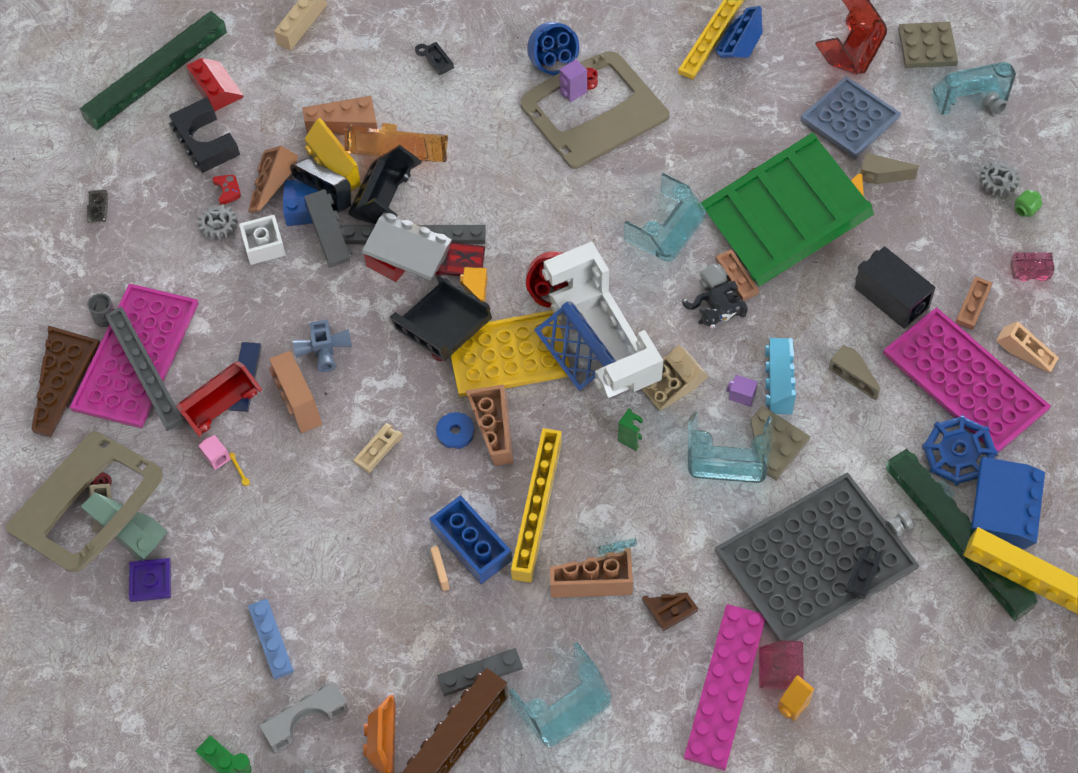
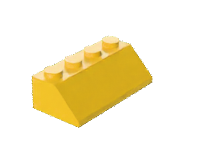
M321 118L317 119L304 138L306 143L305 151L309 156H313L314 162L345 177L350 183L351 191L361 186L357 163Z

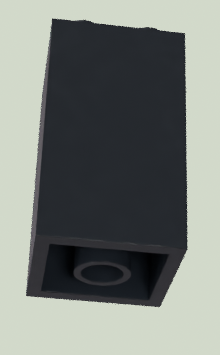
M885 246L880 250L874 251L870 259L860 263L854 287L903 329H906L930 308L936 288Z

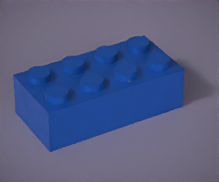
M461 495L429 518L431 529L480 584H483L512 561L510 548Z

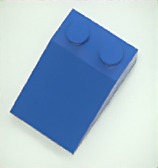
M297 179L284 181L283 214L287 226L313 224L304 201V196L318 192V190Z

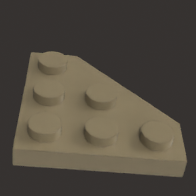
M762 405L751 418L750 423L753 429L760 471L777 481L808 443L810 436Z

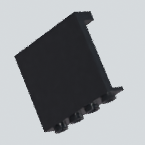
M437 275L438 285L403 316L395 312L390 318L397 331L443 361H446L492 319V315L490 312L491 308L486 302H481L473 294L465 292L460 286L453 285L447 278L444 279Z

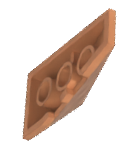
M282 146L264 150L257 168L260 174L254 182L257 188L252 193L248 212H259L291 174L290 166L297 162V154Z

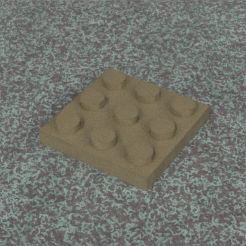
M950 22L899 24L898 31L905 68L957 66L958 58Z

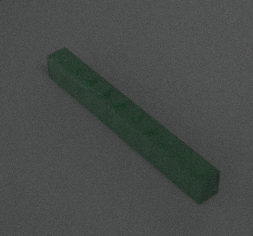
M212 11L202 16L198 21L163 45V47L151 54L131 71L124 74L88 103H85L80 108L83 119L96 131L226 34L227 29L224 20Z
M906 448L890 458L886 466L888 473L1010 617L1017 621L1032 611L1038 602L1033 591L963 556L968 541L975 532V530L971 529L972 523L968 515L961 512L957 507L955 500L944 492L942 485L931 477L930 471L919 463L917 456Z

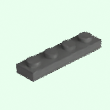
M516 648L438 674L437 677L443 695L447 696L472 687L479 672L483 673L486 668L499 677L522 670L523 666Z

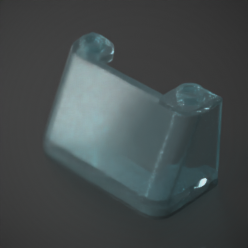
M1007 62L951 72L934 84L932 95L941 115L950 113V106L955 105L956 102L955 97L985 91L988 94L991 91H996L1000 99L1008 101L1016 72L1013 66Z

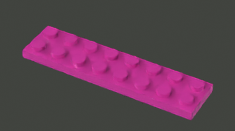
M726 604L686 747L685 760L723 771L726 770L765 619L759 612Z

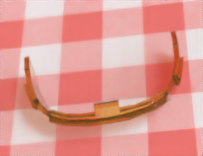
M382 123V129L357 127L348 124L347 129H344L345 151L347 153L380 157L401 145L421 161L444 163L447 161V134L397 131V124Z

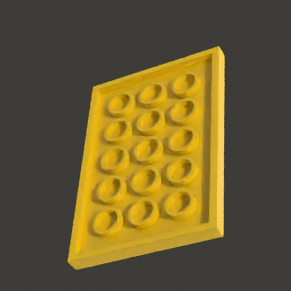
M549 310L490 321L451 355V361L459 398L467 396L466 390L504 385V388L507 389L568 377L534 331V329L554 314L553 311ZM553 326L544 327L541 330L544 336L552 338ZM556 327L555 338L563 339L561 328ZM555 341L554 349L556 352L563 353L564 342ZM566 356L565 364L567 367H570L568 357Z

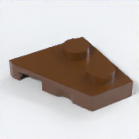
M687 592L675 595L661 594V597H642V602L662 631L698 612V607Z

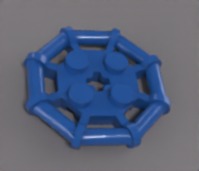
M965 415L940 423L936 422L926 442L922 444V450L925 452L930 467L929 471L958 486L960 483L978 479L979 465L976 462L979 456L987 455V458L993 459L998 456V451L995 449L989 432L990 428L966 418ZM960 425V429L946 431L948 428ZM964 426L977 431V433H968ZM939 433L943 435L942 441L939 444H934ZM980 437H983L986 448H981L978 441ZM958 445H960L961 448H965L963 453L960 454L958 452H955L954 450L957 449ZM933 450L939 451L941 456L939 462H936ZM947 465L949 468L955 469L956 473L954 475L941 467ZM972 467L975 470L960 475V470Z

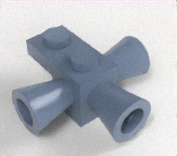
M328 319L309 323L311 340H292L295 356L298 358L314 351L315 357L318 358L317 370L320 372H330L336 368L332 357L334 355L333 347H352L349 329L331 336Z

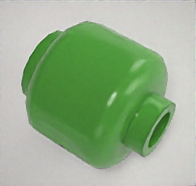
M1024 191L1015 200V211L1022 217L1033 216L1042 207L1041 195L1037 191Z

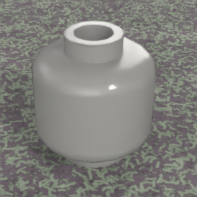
M710 264L700 272L701 280L699 282L705 290L708 288L711 290L725 284L728 274L720 264Z

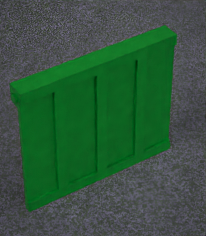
M813 132L701 202L704 210L748 269L749 276L756 282L758 287L875 215L871 203L864 198Z

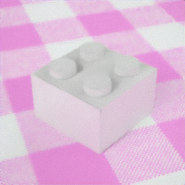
M275 215L239 224L250 265L286 256Z

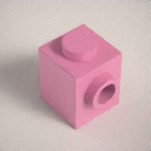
M215 435L204 439L198 445L201 454L214 470L231 460L227 449Z

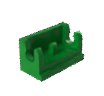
M628 408L618 422V442L637 451L639 448L638 439L642 440V435L638 433L640 428L634 425V420L643 423V419Z

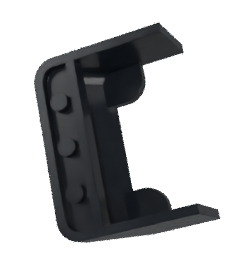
M401 145L375 159L363 179L348 214L354 219L373 224L377 223L384 212L394 214L397 217L398 214L388 207L399 184L406 183L411 176V169L420 165L422 161Z

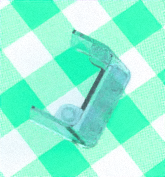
M662 173L660 192L678 201L679 204L663 225L650 221L643 228H640L625 221L624 240L664 261H672L704 220L705 208L687 184Z
M694 411L688 421L689 474L699 479L750 483L763 482L768 473L772 446V417L767 418L763 427V435H757L752 440L751 449L713 446V437L709 432L698 430V412Z
M577 642L574 644V657L580 663L577 675L582 684L549 707L545 701L539 698L532 699L525 704L513 688L509 690L510 702L546 746L557 745L605 710L611 703V693L597 666Z

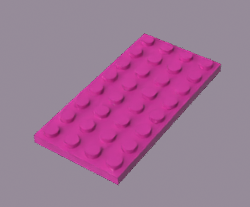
M129 283L118 308L123 307L160 378L164 382L199 302L197 299ZM109 324L72 401L70 409L74 412L142 429L153 405Z
M937 307L883 350V355L954 418L965 415L966 418L982 426H988L993 444L998 453L1050 410V404ZM964 426V427L967 428L971 433H973V434H976V433H977V431H975V430H973V429H970V428ZM980 437L979 440L985 444L983 437Z

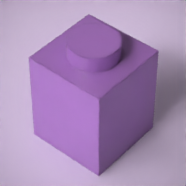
M735 375L734 380L730 381L727 387L729 400L751 407L757 391L758 381Z

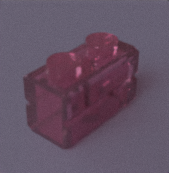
M1016 252L1011 259L1013 279H1019L1020 281H1028L1030 279L1047 281L1052 278L1055 270L1052 252Z

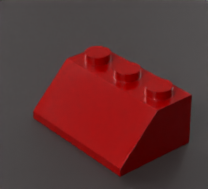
M200 58L186 65L191 81L202 97H207L214 111L244 97L219 61Z

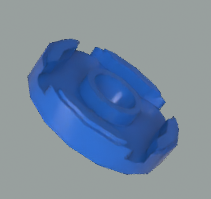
M459 412L449 413L438 421L436 426L437 438L446 448L461 449L473 440L475 432L474 423L467 415ZM453 428H459L461 430L458 434H452L450 432Z

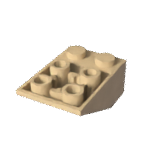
M678 344L663 358L662 380L646 386L642 390L661 411L695 390L709 375L692 355Z

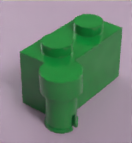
M211 735L195 750L200 760L215 773H237L236 771L238 773H251L250 760L246 754L239 753L234 756Z

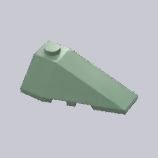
M94 492L81 508L101 527H104L123 505ZM137 512L115 539L136 559L142 561L167 534V531L153 518Z

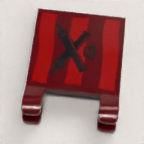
M451 242L446 266L441 264L435 276H460L461 274L464 275V267L483 268L485 246Z

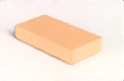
M438 546L431 547V555L441 590H449V582Z

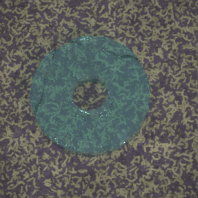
M635 537L598 546L597 549L599 554L610 553L637 546V539Z

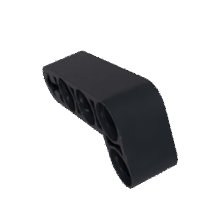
M305 158L290 166L294 178L318 191L325 189L327 194H331L334 203L331 205L333 211L336 210L339 213L351 207V186L345 177L309 158Z

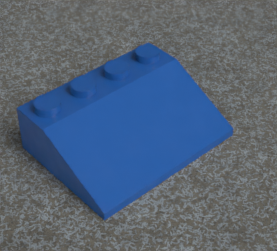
M982 457L980 460L971 529L976 530L979 527L1022 550L1036 544L1045 472L1028 464Z

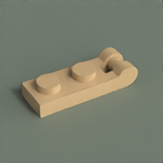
M386 423L353 460L354 464L369 474L391 448L400 442L403 433L399 430L395 431L393 426Z

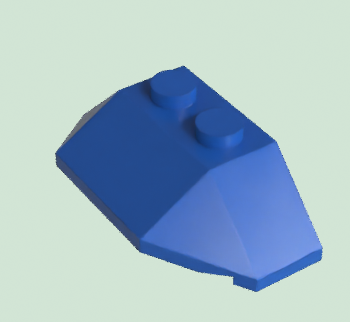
M761 6L746 8L743 14L738 16L728 27L716 48L720 58L737 59L750 57L763 33Z

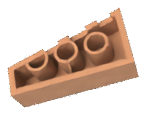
M372 96L302 107L307 134L316 120L321 118L332 133H339V135H346V133H356L357 135L372 133V136H379Z
M291 350L270 358L271 367H268L272 378H277L274 379L278 390L282 389L280 392L282 399L288 403L286 404L290 415L293 414L300 432L304 433L323 425L315 400Z
M504 385L466 390L494 465L514 463L508 397Z
M631 547L619 553H606V556L599 558L590 557L586 558V561L578 563L574 561L550 567L551 598L633 595Z

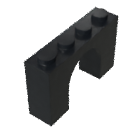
M207 97L169 115L171 121L169 126L172 132L177 133L176 137L179 143L185 145L184 150L186 154L192 156L191 160L195 168L199 167L202 173L240 155L238 145L230 132L209 142H199L192 138L199 128L217 120L214 108Z

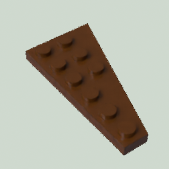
M48 325V339L45 343L46 351L41 367L40 388L37 392L38 400L32 423L33 433L49 438L52 437L100 345L98 339Z

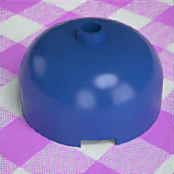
M555 21L543 23L535 28L529 37L527 44L528 57L533 66L549 75H557L560 73V70H547L541 64L552 66L556 60L562 63H571L575 58H578L579 39L577 34L566 24Z

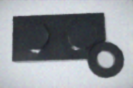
M437 42L428 46L426 44H418L415 47V53L418 56H425L439 76L454 69V63Z

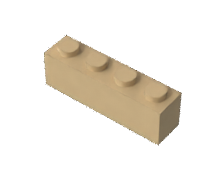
M298 0L274 30L277 45L292 50L327 6V1Z

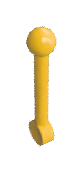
M229 453L230 459L242 478V485L248 486L250 481L244 476L237 463L235 453Z

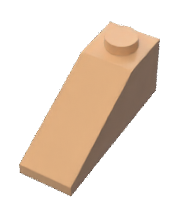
M1018 321L1005 326L996 340L1010 354L1048 373L1052 371L1059 358Z

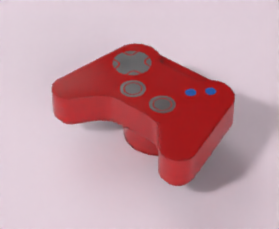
M235 175L213 177L214 185L220 186L223 190L222 195L218 198L220 205H226L241 197Z

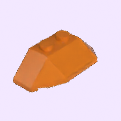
M389 695L368 715V723H364V736H367V744H363V756L367 757L369 764L378 773H394L396 715L394 695Z

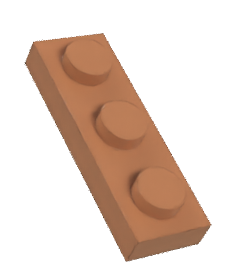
M732 249L716 256L715 261L724 268L728 274L727 279L729 282L735 280L738 289L735 291L742 301L759 294L758 287Z
M975 276L956 319V324L974 329L993 282Z

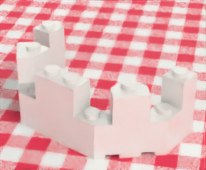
M593 242L544 261L542 273L546 281L549 280L552 286L564 281L569 284V286L549 294L553 313L557 312L567 301L573 302L616 360V362L603 367L599 360L592 359L591 370L595 371L594 384L599 392L610 398L628 389L635 392L662 380L663 359L645 330L639 332L637 339L609 292V269ZM562 313L558 316V319L562 321L567 319V317ZM578 332L570 335V340L577 341ZM569 343L570 352L576 355L577 343ZM581 344L579 355L589 356L590 348L585 344ZM579 357L578 366L580 369L587 370V358Z

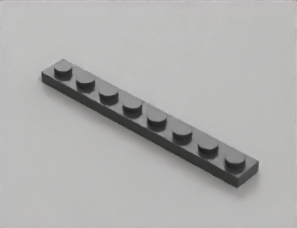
M341 225L346 235V238H344L345 244H366L375 225ZM417 225L419 227H426L434 233L447 236V238L452 239V243L485 244L486 225Z
M121 306L105 314L166 431L183 424L184 420L123 307Z

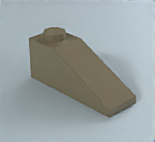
M866 153L860 174H862L864 182L873 184L916 179L919 165Z
M843 345L830 360L829 370L874 400H877L881 389L860 354L853 348Z

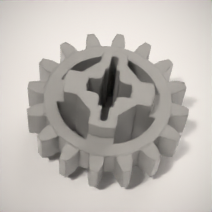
M998 160L997 164L991 161L990 165L986 164L984 169L981 170L979 182H982L981 188L986 187L985 192L991 191L992 196L996 193L999 197H1002V194L1009 196L1010 192L1014 193L1015 189L1018 188L1020 176L1017 175L1018 170H1013L1014 165L1007 166V162L1001 164L1000 160Z
M215 204L214 208L208 206V211L202 210L203 216H198L199 221L197 223L201 234H204L205 238L210 236L212 241L215 237L219 241H221L223 236L227 239V234L233 235V229H237L236 223H238L235 211H232L231 207L225 209L224 204L221 207Z

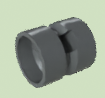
M95 294L89 298L87 307L97 326L108 327L109 322L105 314L115 310L107 294Z

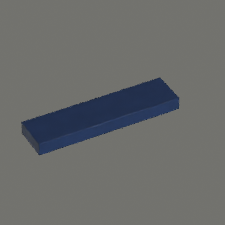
M242 342L238 361L245 365L255 379L261 343ZM242 398L232 405L229 410L248 412L251 399Z

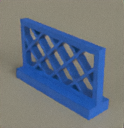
M567 301L557 312L534 329L579 391L595 379V371L591 370L592 359L599 360L603 367L616 362L573 302ZM562 313L567 317L566 326L557 325L558 316ZM546 326H553L552 338L545 337L541 330ZM556 327L566 328L565 339L555 338ZM569 329H575L578 332L577 341L568 340ZM555 341L564 342L563 353L556 352L554 349ZM568 342L577 343L576 355L566 353ZM581 344H585L590 348L589 356L579 355ZM566 356L575 357L574 368L567 367L565 364ZM579 357L588 359L587 370L578 369ZM577 371L587 372L586 380L582 384L576 379Z

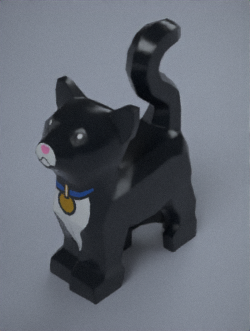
M735 280L725 283L718 288L711 289L707 293L697 295L694 303H689L686 298L682 300L683 306L688 310L698 308L702 300L707 301L711 309H699L702 315L698 324H704L710 328H714L718 322L728 321L736 315L746 317L748 311L745 301H740L739 297L733 295L732 290L738 289Z

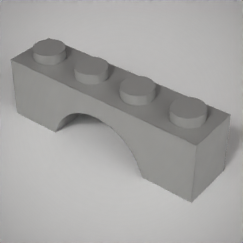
M333 682L332 684L322 686L315 694L303 697L296 705L284 708L279 715L267 718L260 725V728L272 750L276 753L293 743L294 728L304 717L321 715L332 720L349 709Z

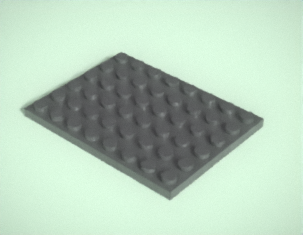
M848 472L716 546L714 550L757 612L765 619V623L783 648L919 568V564ZM866 543L871 544V549L867 557L874 559L878 548L883 549L867 594L864 599L845 592V588L860 554L863 553Z

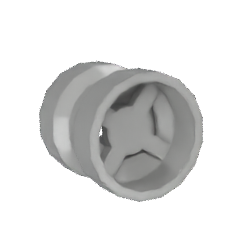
M996 91L989 92L982 100V104L987 108L989 107L993 115L1000 114L1007 106V102L1004 99H1000Z
M904 511L897 514L896 518L886 520V523L897 537L901 536L902 532H908L914 527L910 516Z

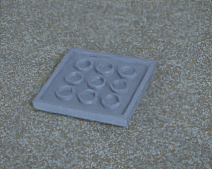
M845 76L801 115L800 121L856 159L900 118L901 113Z

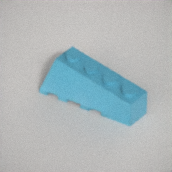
M770 338L769 345H765V357H768V362H765V373H769V378L765 380V390H769V395H766L765 405L769 406V410L775 414H793L796 390H794L795 368L794 364H792L794 360L793 339Z

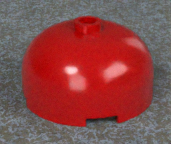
M549 251L542 253L530 263L527 269V291L534 301L543 307L551 308L552 303L541 298V296H545L550 292V287H553V292L558 291V288L569 286L566 281L552 286L549 280H545L542 273L544 261L563 254V252Z

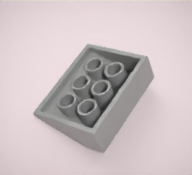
M384 212L378 219L362 253L431 281L445 260L452 239L447 238L443 234L434 233L426 227L414 225L409 220L397 218L394 214Z

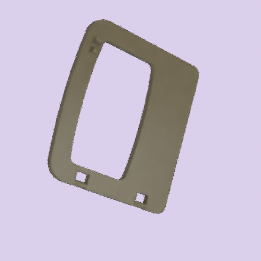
M603 52L580 63L585 68L590 67L596 70L607 66L612 67L634 92V95L588 122L561 132L537 105L542 99L560 89V73L534 87L521 98L523 111L532 119L536 127L572 169H578L667 121L670 117L669 110L622 56L616 52ZM537 111L540 117L536 118L532 113ZM566 147L570 153L565 154L562 149Z
M93 431L85 437L6 525V531L66 571L78 572L92 562L139 511L162 481V470L155 463L144 459L139 454L107 438L105 435ZM105 442L109 444L106 448L101 447ZM112 462H119L144 477L140 485L114 517L77 554L70 553L47 538V534L65 511L91 484L95 477ZM142 463L147 465L143 470L139 468Z

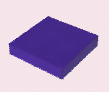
M170 558L129 562L130 602L171 598Z

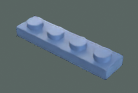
M268 599L248 605L274 680L293 673V667Z

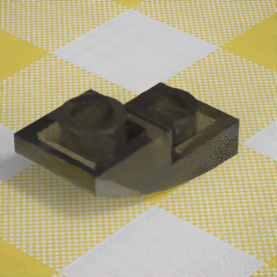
M107 190L88 191L87 222H106L108 210Z

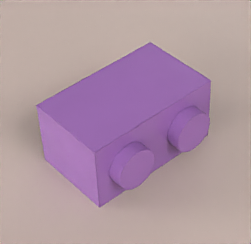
M577 59L560 69L559 91L562 97L572 102L587 93V69Z

